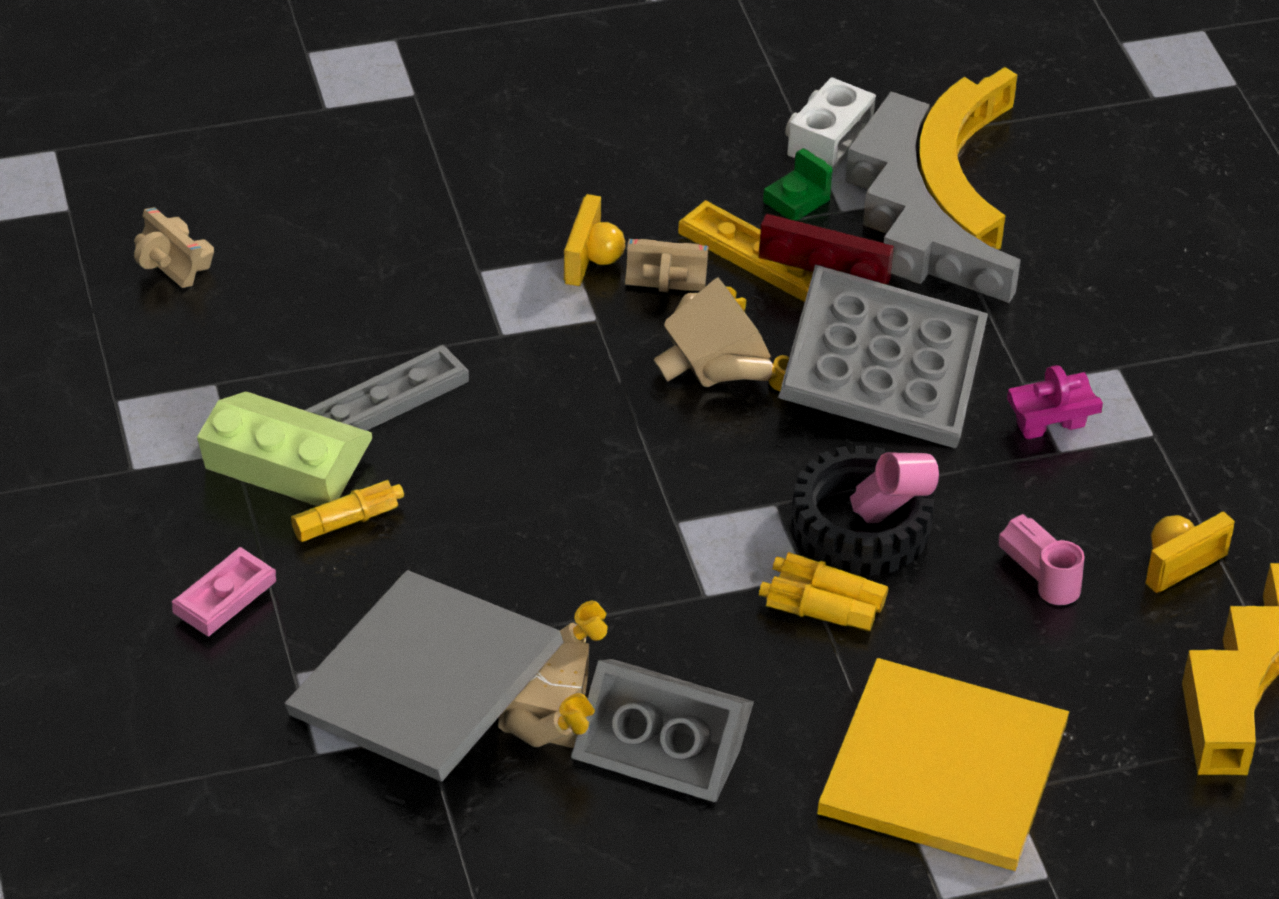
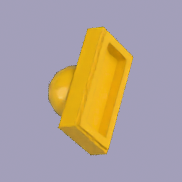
M586 194L583 197L564 249L565 284L581 286L589 260L598 265H609L619 260L624 253L625 238L623 232L609 222H601V196Z
M1224 511L1197 526H1194L1189 519L1179 515L1162 518L1155 525L1151 533L1153 550L1151 551L1145 583L1155 593L1162 592L1227 556L1235 521Z

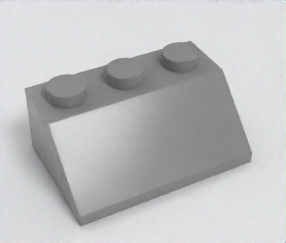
M598 660L587 698L595 712L592 716L586 717L589 727L584 734L577 735L571 758L708 801L717 802L740 752L754 701L618 660Z

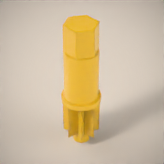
M389 480L361 490L356 489L347 496L291 516L292 527L297 539L303 542L358 521H368L371 517L395 509L399 506L397 499L403 498L404 492L400 484L391 486Z
M791 552L787 553L786 559L776 556L772 570L781 572L779 576L781 578L803 584L808 583L813 588L877 606L876 612L878 613L881 612L889 590L888 586L828 566L826 562H817Z
M774 576L771 583L762 581L759 590L760 596L767 597L766 606L797 614L800 617L805 615L868 632L871 631L877 610L875 605L813 588L808 583L803 584Z

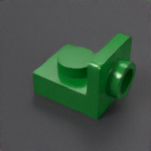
M802 148L795 153L794 170L764 189L763 202L787 219L798 221L830 200L833 169L824 160Z

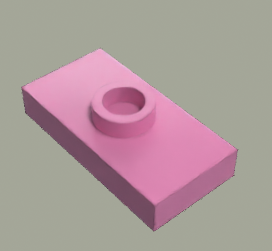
M239 547L172 601L173 613L209 637L276 582V570Z

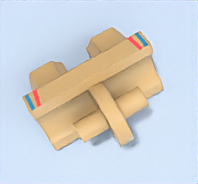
M155 207L144 209V229L134 239L136 247L134 251L135 261L145 269L159 267L182 288L193 286L196 272L210 268L214 247L205 239L193 241L188 236L187 224L179 217L167 218Z
M629 239L625 285L659 288V292L667 293L669 289L701 291L706 287L709 246L648 239Z

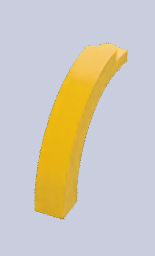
M1006 67L990 77H985L979 84H975L966 77H963L936 101L923 125L917 167L925 187L941 210L963 230L997 250L1001 249L1006 215L986 202L971 186L962 172L958 161V154L966 141L975 132L1013 108L1017 74Z

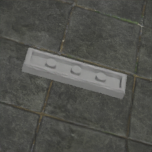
M441 345L304 411L367 431L469 382V370L444 345Z

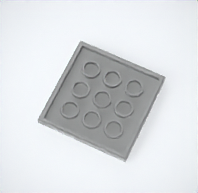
M815 265L778 398L957 448L988 313Z
M407 570L284 704L290 716L442 782L564 642L560 630Z

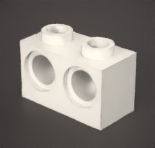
M831 77L820 90H815L811 94L807 104L799 113L795 112L790 117L785 130L786 136L789 137L787 155L795 158V153L805 148L818 158L824 160L834 171L848 156L849 147L874 115L876 95Z

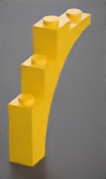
M1270 563L1263 592L1264 606H1230L1223 636L1225 650H1189L1182 686L1198 775H1248L1256 743L1254 711L1264 691L1279 675V563Z

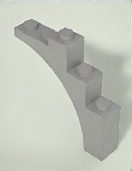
M891 91L848 149L845 182L868 189L865 198L863 225L886 233L884 243L894 246L891 274L919 284L930 274L1009 303L1016 293L1020 259L990 247L963 230L941 210L925 187L917 167L916 158L919 151L920 136L924 122L929 114L930 104Z

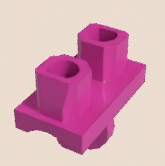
M1059 365L1046 369L1045 381L1010 388L1007 394V400L1016 414L1017 425L1026 439L1043 436L1047 425L1060 422L1062 427L1069 430L1085 427L1088 416L1102 413L1103 402L1100 397L1093 393L1085 372L1066 376L1064 370Z

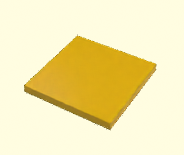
M877 658L818 802L817 814L1016 871L1067 725L1069 711Z

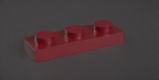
M766 214L761 223L758 258L812 272L815 265H819L886 285L890 281L894 253L893 245Z

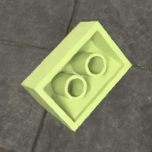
M249 392L218 400L197 436L205 469L315 506L340 498L373 438L372 432Z

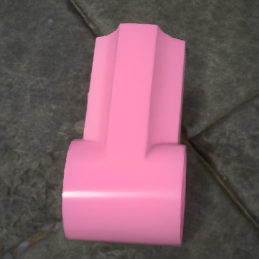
M887 452L882 454L875 466V472L857 485L856 492L850 496L853 512L862 516L866 523H880L914 496L931 495L936 489L939 480V469L935 458L927 453Z
M1024 514L1010 520L1008 526L999 535V547L1038 581V594L1043 600L1055 605H1067L1076 601L1081 594L1083 550L1073 542L1057 541L1032 518H1027Z

